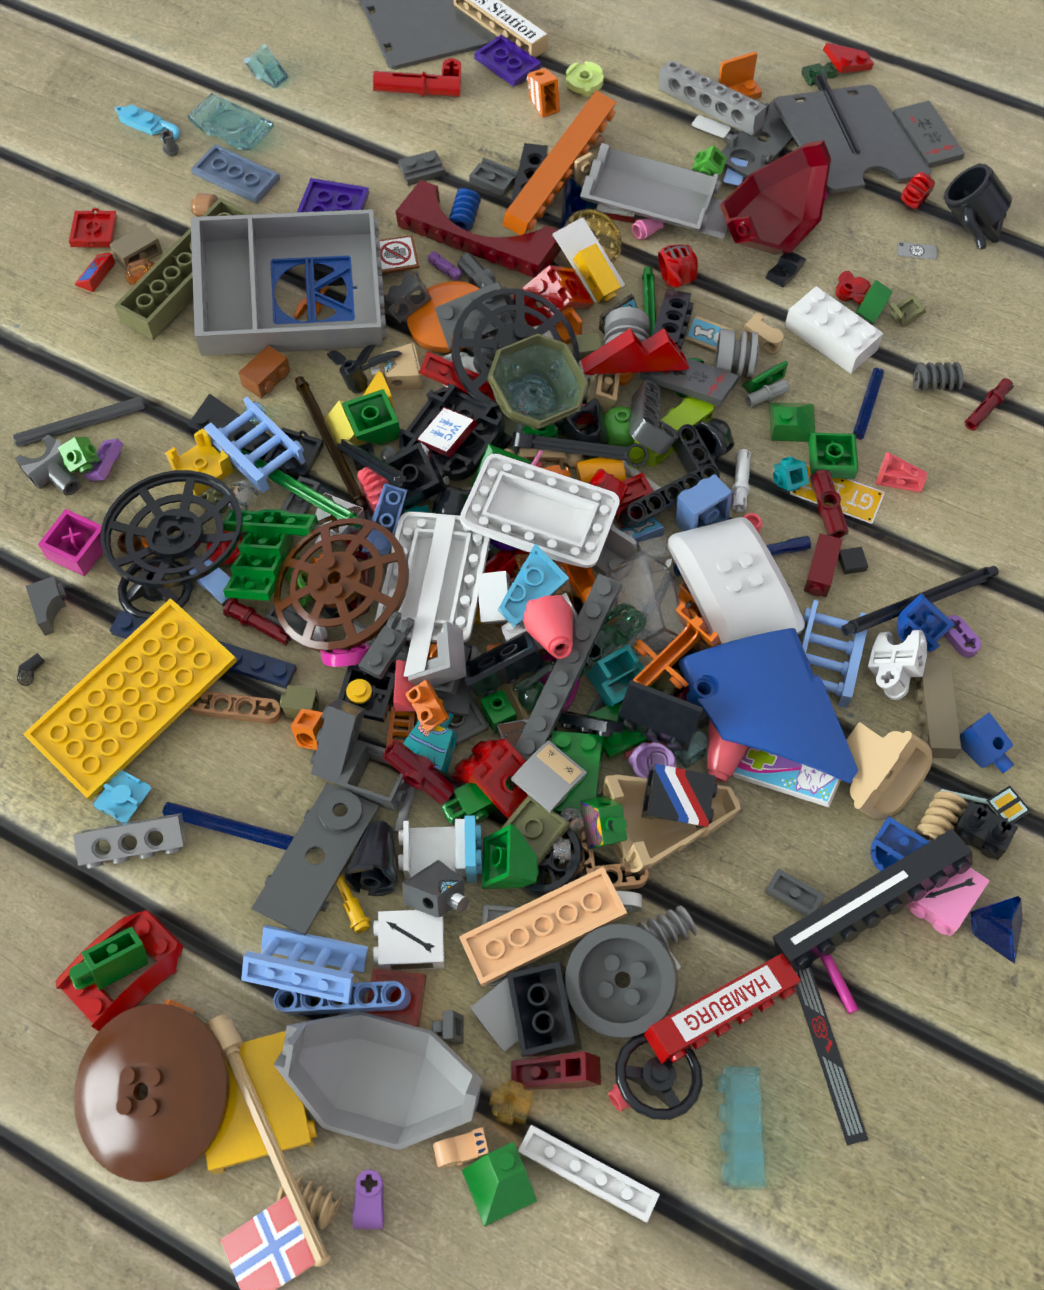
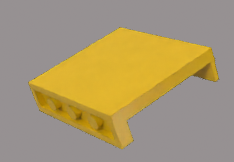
M286 1031L243 1042L244 1044L240 1048L239 1053L282 1152L305 1145L314 1147L313 1138L317 1137L315 1121L309 1120L308 1109L274 1066L275 1061L283 1050ZM227 1059L230 1081L228 1107L221 1129L210 1148L206 1151L208 1171L212 1174L225 1172L227 1167L269 1156Z

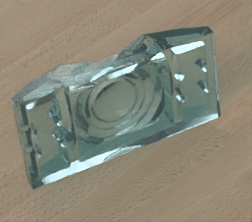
M211 93L188 115V120L205 134L218 136L233 148L240 150H251L274 127L273 122L214 93Z

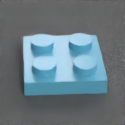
M465 816V870L467 883H477V874H482L481 850H477L482 849L481 824L476 825L475 816Z

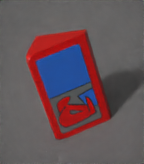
M111 253L98 254L75 282V285L94 292L115 265L113 255Z

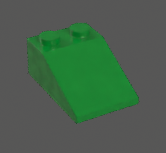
M553 731L551 743L587 772L585 778L568 793L567 798L553 811L557 814L582 816L580 800L596 798L598 796L604 753L603 736Z

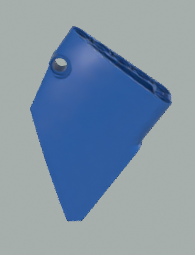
M795 628L782 629L734 640L696 652L679 660L678 664L683 678L689 684V690L686 695L687 701L703 707L704 712L723 740L781 756L849 784L852 782L858 772V768L823 681L818 675L813 674Z

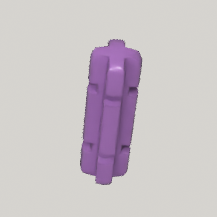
M432 251L428 255V262L447 276L450 275L452 280L458 281L462 278V271L454 267L452 263L440 254Z

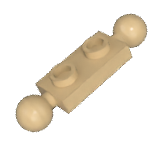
M524 448L519 449V453H515L511 449H504L530 460V464L540 451V449ZM542 450L543 454L539 459L542 468L553 465H560L563 468L564 463H567L572 468H576V462L583 461L584 457L578 454Z

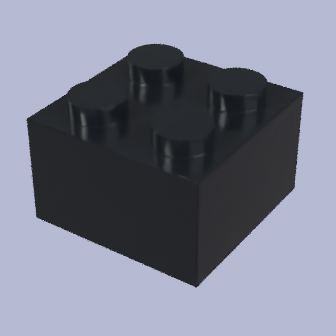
M421 442L384 461L406 476V481L402 483V486H396L388 481L389 485L407 490L403 503V508L410 509L447 489L429 449Z

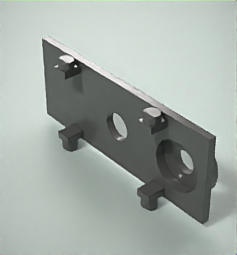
M776 98L769 104H764L766 105L764 126L753 136L741 131L738 135L729 133L725 137V140L730 142L721 151L727 157L726 169L728 168L747 178L751 173L770 164L794 139L774 107ZM766 135L770 140L763 142L758 140L757 136ZM730 158L748 161L746 167L738 166Z
M327 782L311 810L305 813L304 822L272 875L267 876L265 880L266 885L251 909L306 936L319 911L325 912L330 903L326 899L357 845L360 844L368 825L379 809V805ZM338 805H345L348 811L344 816L339 817L334 815L333 809ZM318 848L324 851L325 857L321 863L310 864L306 860L307 853L310 850Z

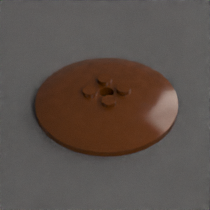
M146 1004L131 1008L113 1018L97 1033L88 1046L78 1069L74 1089V1111L81 1138L90 1154L102 1167L110 1173L130 1181L152 1182L164 1180L182 1173L206 1153L221 1129L229 1101V1071L219 1040L208 1025L198 1016L181 1007L167 1004ZM145 1083L148 1086L149 1092L143 1100L139 1095V1090L142 1084Z

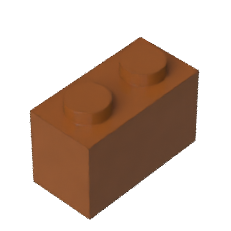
M267 345L238 373L242 386L262 399L273 390L276 384L288 376L290 367L286 356Z

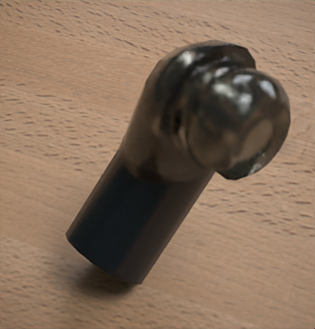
M38 653L19 666L17 674L19 684L23 686L30 685L34 680L35 669L45 663Z

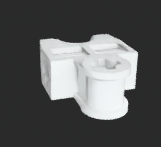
M913 630L911 635H908L907 639L899 645H894L893 635L889 631L880 632L872 647L868 668L876 677L878 686L884 689L885 695L891 700H899L908 693L911 677H923L927 659V642L923 631Z

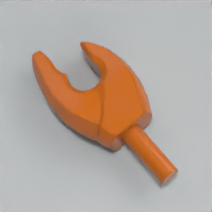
M328 287L321 288L319 293L324 295ZM307 297L302 299L296 308L294 318L297 320L307 310ZM317 301L316 316L321 312L323 307V304Z

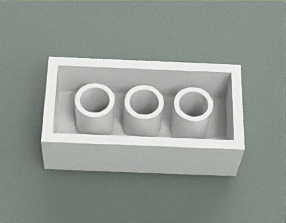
M817 286L789 309L785 323L787 329L850 374L878 350L883 336V332Z

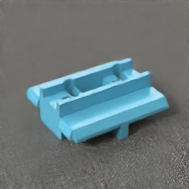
M121 770L108 784H104L103 787L105 789L93 805L96 809L104 812L106 815H110L117 821L127 823L152 788L147 783L141 782L138 778Z

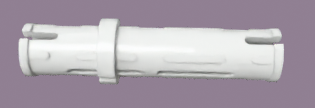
M740 449L737 451L735 483L732 486L734 496L732 509L736 510V512L747 510V496L750 494L748 482L751 452H748L747 449Z

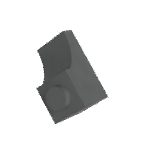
M54 576L26 586L37 624L44 635L54 633L53 623L55 616L62 608L66 607L64 597H67L66 590L63 584H58Z

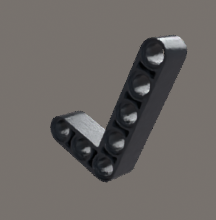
M691 424L681 426L677 430L678 438L672 444L687 475L632 502L624 508L619 515L623 526L627 528L635 527L677 505L679 494L688 489L685 483L689 484L690 488H692L705 478L704 474L708 478L714 474L720 478L719 469L694 426ZM681 434L686 437L687 441L682 438ZM692 454L697 457L698 461L694 459ZM667 492L672 495L673 500L668 497ZM649 501L653 503L655 509L649 506ZM630 511L635 513L636 519L632 518Z

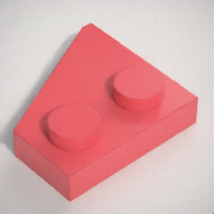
M886 452L876 477V485L921 493L927 479V472Z

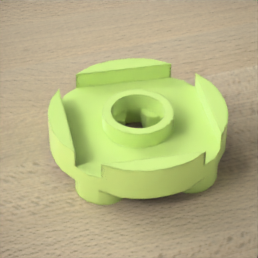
M585 61V65H579V62L574 63L566 71V87L575 93L581 94L583 97H590L592 93L596 90L598 91L603 86V70L593 62Z

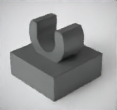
M454 1010L443 1011V1021H433L432 1031L438 1033V1036H443V1040L453 1045L463 1044L464 1016Z

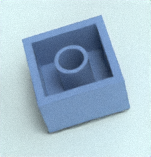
M715 474L709 478L702 479L696 486L686 489L679 494L675 524L682 531H687L726 521L729 518L732 491Z

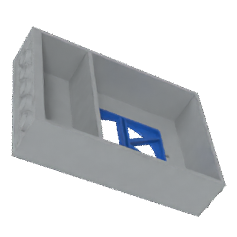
M373 209L191 217L194 329L201 356L260 353L267 345L278 352L364 348L368 345L383 347L382 338H386L379 224L378 218H374ZM314 263L328 266L334 270V272L314 282ZM301 264H305L308 321H300L288 316L280 309L275 299V287L279 278L287 270ZM340 277L343 278L347 288L344 304L317 292ZM316 301L337 312L327 319L317 320Z

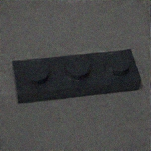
M562 711L558 722H561V727L576 729V726H579V731L593 733L594 730H597V735L612 737V732L623 733L624 722L571 711Z

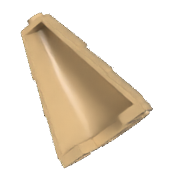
M616 774L606 776L603 784L602 796L621 803L624 819L627 822V841L611 845L622 866L630 868L633 873L650 869L673 853L680 852L697 839L705 838L735 818L741 810L740 801L734 795L732 788L717 785V793L715 798H712L711 808L714 810L713 820L707 828L698 829L696 825L660 818H642L647 778Z

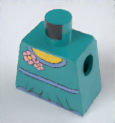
M448 711L446 713L450 719L438 725L432 732H426L423 724L418 721L403 742L416 755L428 758L433 762L435 768L445 773L448 772L458 739V733L448 729L454 716Z

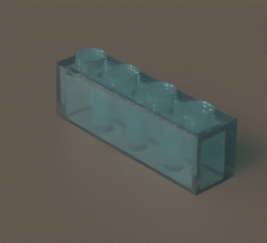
M726 1066L722 1075H718V1090L723 1092L724 1104H719V1119L724 1121L725 1133L720 1134L721 1151H725L726 1163L721 1164L722 1181H727V1189L762 1190L765 1187L760 1067Z

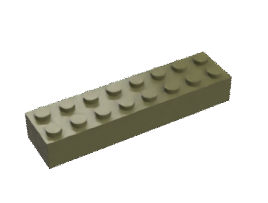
M220 197L201 217L251 215L253 213ZM191 228L114 305L121 323L152 340L193 299Z

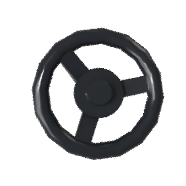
M154 556L142 560L149 565L159 568L163 558ZM175 559L172 560L170 565L171 568L185 566ZM135 563L126 570V573L132 576L141 571L138 576L140 579L152 580L155 573L142 570ZM189 571L179 573L182 578L190 575ZM121 577L117 588L118 600L125 612L137 618L148 619L155 612L141 611L131 604L132 601L144 597L152 602L162 599L167 602L171 598L183 608L189 601L193 584L183 585L184 588L180 598L170 588H151L135 583L127 591L129 581Z
M645 1032L633 1036L621 1048L615 1063L616 1084L623 1099L637 1113L653 1120H672L686 1114L698 1101L703 1086L702 1067L694 1050L691 1048L686 1050L687 1055L685 1057L691 1068L692 1083L688 1095L680 1102L672 1089L676 1080V1071L671 1059L661 1064L658 1057H654L648 1060L643 1068L627 1065L630 1055L639 1046L648 1043L644 1036ZM627 1079L641 1085L643 1091L648 1095L657 1096L668 1109L653 1108L642 1103L632 1093Z

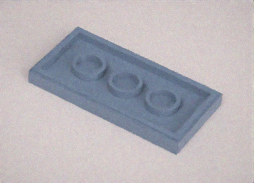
M216 144L191 169L194 175L255 204H258L280 180L279 173Z

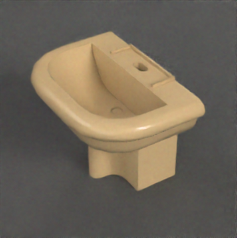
M861 722L857 724L846 740L858 768V772L850 786V795L855 801L854 807L868 816L879 820L887 819L888 816H894L907 804L928 774L933 760L932 749L924 740L910 731L904 733L893 731L883 738Z

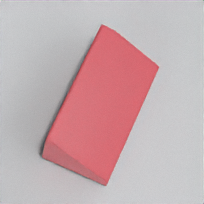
M396 660L395 711H415L411 702L406 697V692L416 685L409 682L408 677L404 676L406 662L402 660Z

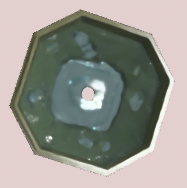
M535 334L497 350L487 377L497 404L508 419L517 424L529 426L532 429L551 426L579 412L588 386L587 379L568 345L541 334Z

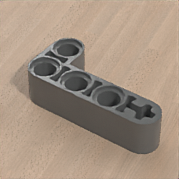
M646 379L632 396L630 434L639 443L658 454L664 455L678 438V433L673 427L660 420L661 390L656 383Z

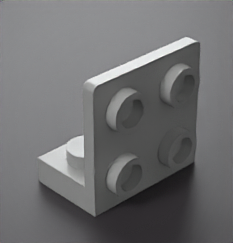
M612 523L598 562L592 568L608 578L621 582L634 567L637 542L630 534L623 533Z

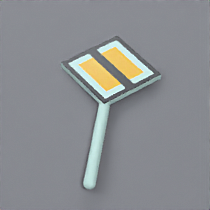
M1010 785L989 799L949 791L963 799L988 804L996 815L1001 818H1008L1009 822H1015L1031 812Z

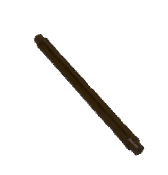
M299 376L295 379L296 389L300 392L352 498V503L363 508L365 511L368 508L365 502L366 498L362 495L341 450L337 448V442L309 388V383L305 381L304 377Z

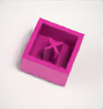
M65 509L38 545L46 559L85 577L103 553L100 542L102 525Z

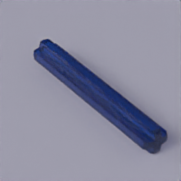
M878 367L872 371L853 434L859 440H862L865 436L885 373L883 369Z

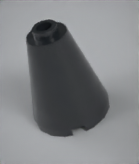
M379 820L368 825L346 870L345 883L355 892L360 893V890L363 889L369 891V896H384L394 891L398 880L393 828L387 822Z

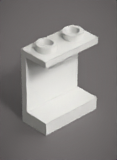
M455 819V826L410 828L409 821H403V830H399L398 834L399 846L403 845V855H399L398 864L399 870L404 872L405 879L411 878L437 860L443 862L459 876L466 877L465 819Z

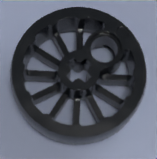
M571 827L568 828L548 853L549 858H544L538 865V876L541 873L540 884L534 885L532 883L519 889L528 895L539 898L581 877L584 869L585 854L581 841ZM566 838L570 840L569 845L558 849ZM562 858H567L569 860L568 865L562 869L557 868ZM547 873H550L553 883L546 885ZM555 874L562 878L557 880Z

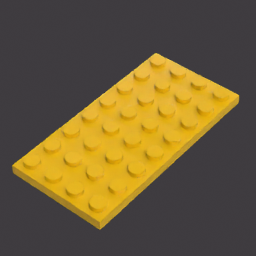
M170 598L23 735L91 801L104 788L105 783L108 784L114 776L127 767L237 662V659Z

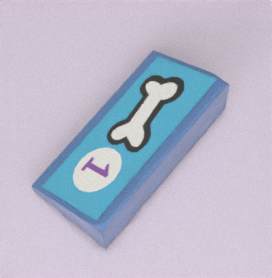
M652 517L635 527H625L620 529V531L630 534L637 542V546L663 536L664 527L657 519Z

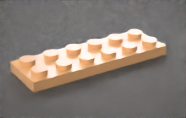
M601 867L459 936L483 987L506 976L508 973H512L584 938L597 928L610 925L628 916L604 867Z

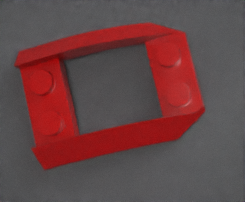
M144 910L123 917L83 950L85 951L132 926L143 943L144 948L157 960V963L132 982L115 1000L104 989L98 990L95 983L81 990L74 988L69 970L84 961L81 953L56 979V989H62L93 1023L91 1027L97 1031H100L119 1014L136 1007L157 986L177 972L178 959L182 955L184 945L150 910Z

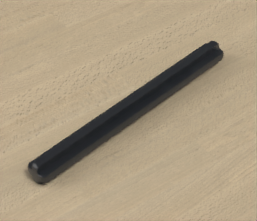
M824 74L816 75L814 80L818 90L827 91L856 154H860L858 144ZM827 98V101H828V103H829V105H830V107H831V109H832V111H833V113H834V115H835V118H836V120H837V122H838V124H839V126H840V128H841V130H842V132H843V135H844V137H845V139H846V141H847V143H848V145H849V147H850V149H851V152L854 154V151H853V149H852V147H851V145H850V143H849V141H848V139H847V137H846V135H845V133H844V131H843V129H842V127H841V125H840V123H839V121H838V118H837V116H836V114H835V112H834V110H833V108H832V106H831V104H830V102H829V100H828V98Z
M341 439V443L337 444V448L341 452L396 486H402V483L406 481V476L401 471L347 439Z

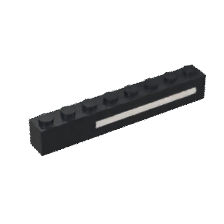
M953 829L948 830L774 935L773 941L779 954H784L795 972L807 969L819 957L830 955L839 945L844 942L853 941L862 931L867 928L876 927L885 917L890 914L895 915L899 913L908 903L922 899L928 891L935 887H942L951 877L968 871L971 865H973L972 850Z

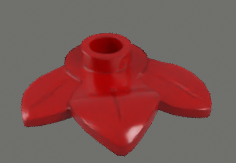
M844 271L838 277L839 283L836 286L835 294L842 301H849L851 299L857 304H861L871 284L863 277L855 278L850 271Z

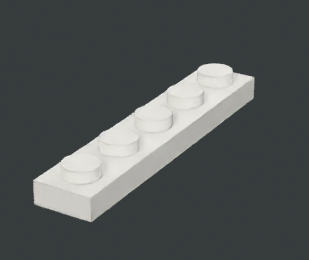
M532 1125L518 1150V1153L646 1223L660 1195Z

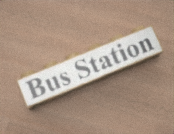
M454 0V6L496 36L502 34L536 58L548 49V33L501 0Z

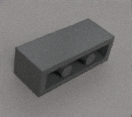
M336 699L331 704L326 705L322 714V719H324L323 727L319 730L316 741L319 742L318 747L311 758V764H313L312 775L337 784L356 746L365 708L341 699Z

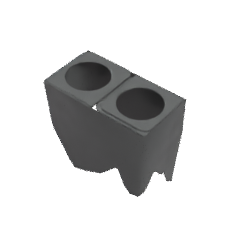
M405 271L401 285L391 286L388 294L384 295V303L387 310L399 323L431 299L417 271L415 272L416 277ZM414 291H421L419 295H411ZM400 304L398 312L395 313V306Z

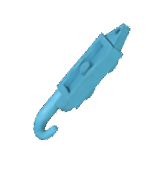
M131 104L129 106L115 107L121 123L149 135L159 134L163 130L169 129V131L172 130L175 140L180 136L179 128L163 120L160 116Z

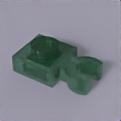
M832 62L827 63L825 66L817 63L802 67L801 74L808 86L816 84L814 80L816 75L822 73L827 80V78L837 77L838 70H833L834 64Z

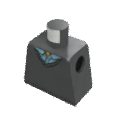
M440 860L435 861L402 883L404 905L434 917H441L452 909L463 912L468 906L469 901L465 897L463 878Z

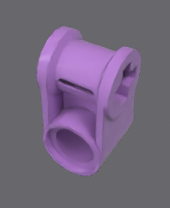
M364 1170L357 1177L353 1207V1229H383L384 1184L381 1176L375 1170ZM372 1176L374 1182L378 1184L372 1187L371 1192L368 1193L362 1184L368 1181V1177Z

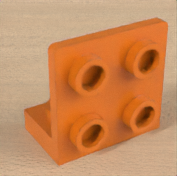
M754 51L722 61L718 83L740 92L753 100L761 98L762 90L753 79L758 54Z

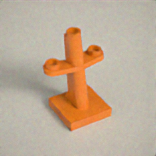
M681 603L675 611L685 628L659 655L655 654L642 640L638 639L635 641L636 645L633 648L643 657L648 655L652 661L633 681L650 687L667 672L671 676L669 681L679 690L682 687L686 688L689 684L671 667L699 641L703 642L708 648L722 644L719 635L714 631L710 636L704 621L697 615L691 619L686 606Z

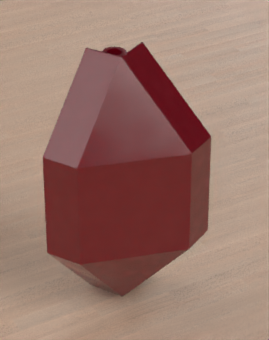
M824 140L807 143L751 173L720 204L726 224L736 244L774 255L791 253L819 224L822 219L831 157Z

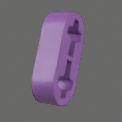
M956 615L948 616L954 622V626H957V630L955 628L950 629L943 636L960 655L968 658L975 656L981 647L979 637L962 618ZM971 643L973 647H965L964 644Z

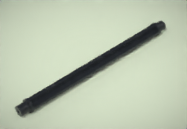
M996 566L983 567L850 620L848 624L842 625V633L845 636L857 634L899 617L900 613L920 594H923L933 603L989 581L992 577L999 574V570Z

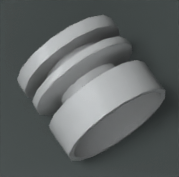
M620 307L612 310L605 319L604 343L610 342L630 328L641 342L647 340L650 334L648 315L644 311L633 307Z
M720 329L715 368L731 373L732 366L736 367L737 375L741 377L744 367L746 368V378H752L759 358L758 332H751L750 340L747 341V331H743L740 340H736L735 330Z

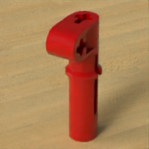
M448 58L443 61L441 75L427 74L425 71H422V74L374 71L373 91L421 94V97L426 95L460 97L462 65L459 60Z

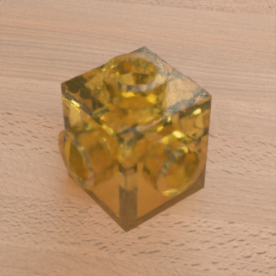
M509 1080L508 1084L501 1082L499 1089L494 1088L489 1105L493 1106V1115L497 1116L496 1120L507 1125H513V1122L525 1125L534 1098V1092L525 1090L524 1085L516 1081ZM509 1100L515 1102L513 1105L506 1104Z

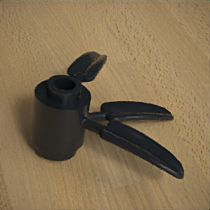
M368 345L362 350L356 360L346 361V357L335 350L327 353V356L336 365H342L339 372L347 388L353 393H360L367 388L368 380L364 373L366 369L400 356L402 353L400 351H390L368 360L375 348V345Z

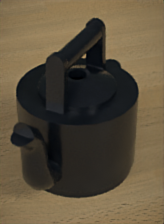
M978 163L964 170L952 180L944 193V200L966 231L970 232L974 237L977 249H985L986 241L982 230L992 242L1000 240L1002 225L1007 215L1006 212L1012 203V196L991 167Z

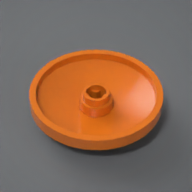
M450 281L429 287L427 290L431 299L407 317L410 334L421 347L433 352L451 353L435 307L479 290L478 287L466 282Z

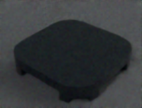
M448 384L447 388H441L435 392L431 389L426 394L428 401L407 430L400 429L398 434L399 447L401 451H404L417 444V438L444 407L475 419L478 425L450 458L429 449L439 472L442 474V478L447 476L451 481L464 480L478 470L487 445L495 446L505 430V420L496 403L493 401L489 404L480 402L472 396L458 391L456 385Z

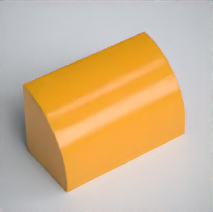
M599 457L576 462V477L579 481L588 483L598 469H604L605 472L614 475L615 478L621 481L626 480L623 460Z

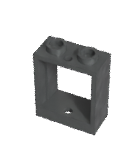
M358 740L337 782L338 787L350 791L380 807L397 812L400 804L402 805L407 798L409 785L403 780V774L400 773L389 797L357 787L371 759L391 765L382 758L385 748Z

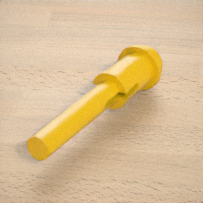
M341 873L336 885L345 902L342 906L351 922V930L359 934L370 928V919L365 916L358 898L353 897L350 888L345 883L344 875Z

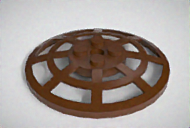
M362 518L336 520L313 530L290 551L279 570L274 591V605L281 626L297 643L318 652L325 650L332 653L334 649L349 650L370 641L387 625L388 619L393 612L399 611L406 596L409 584V565L405 551L397 538L388 529L374 521ZM352 524L365 525L357 535L339 534L331 536L330 534L331 529ZM373 529H376L389 540L395 552L381 556L376 547L365 538ZM321 535V541L308 549L300 560L294 559L310 541ZM351 541L344 552H333L332 542ZM363 545L368 549L373 558L359 562L353 555L359 546ZM321 547L323 548L324 556L315 565L306 562L314 552ZM398 562V581L391 598L379 592L384 578L383 565ZM290 567L294 569L290 581V595L280 602L283 580ZM375 567V579L372 588L364 585V571ZM300 571L309 573L308 585L297 590V580ZM341 575L339 582L332 584L333 578ZM309 594L316 600L311 614L307 613L299 602L300 599ZM359 594L366 596V599L357 608L349 612L347 604L352 602ZM374 601L387 606L374 623L358 634L356 633L352 621L362 615ZM292 604L297 613L307 621L303 636L291 628L283 616L282 611ZM324 607L337 608L340 617L331 619L319 618ZM343 625L347 635L346 639L339 641L323 642L311 640L316 626L336 627Z

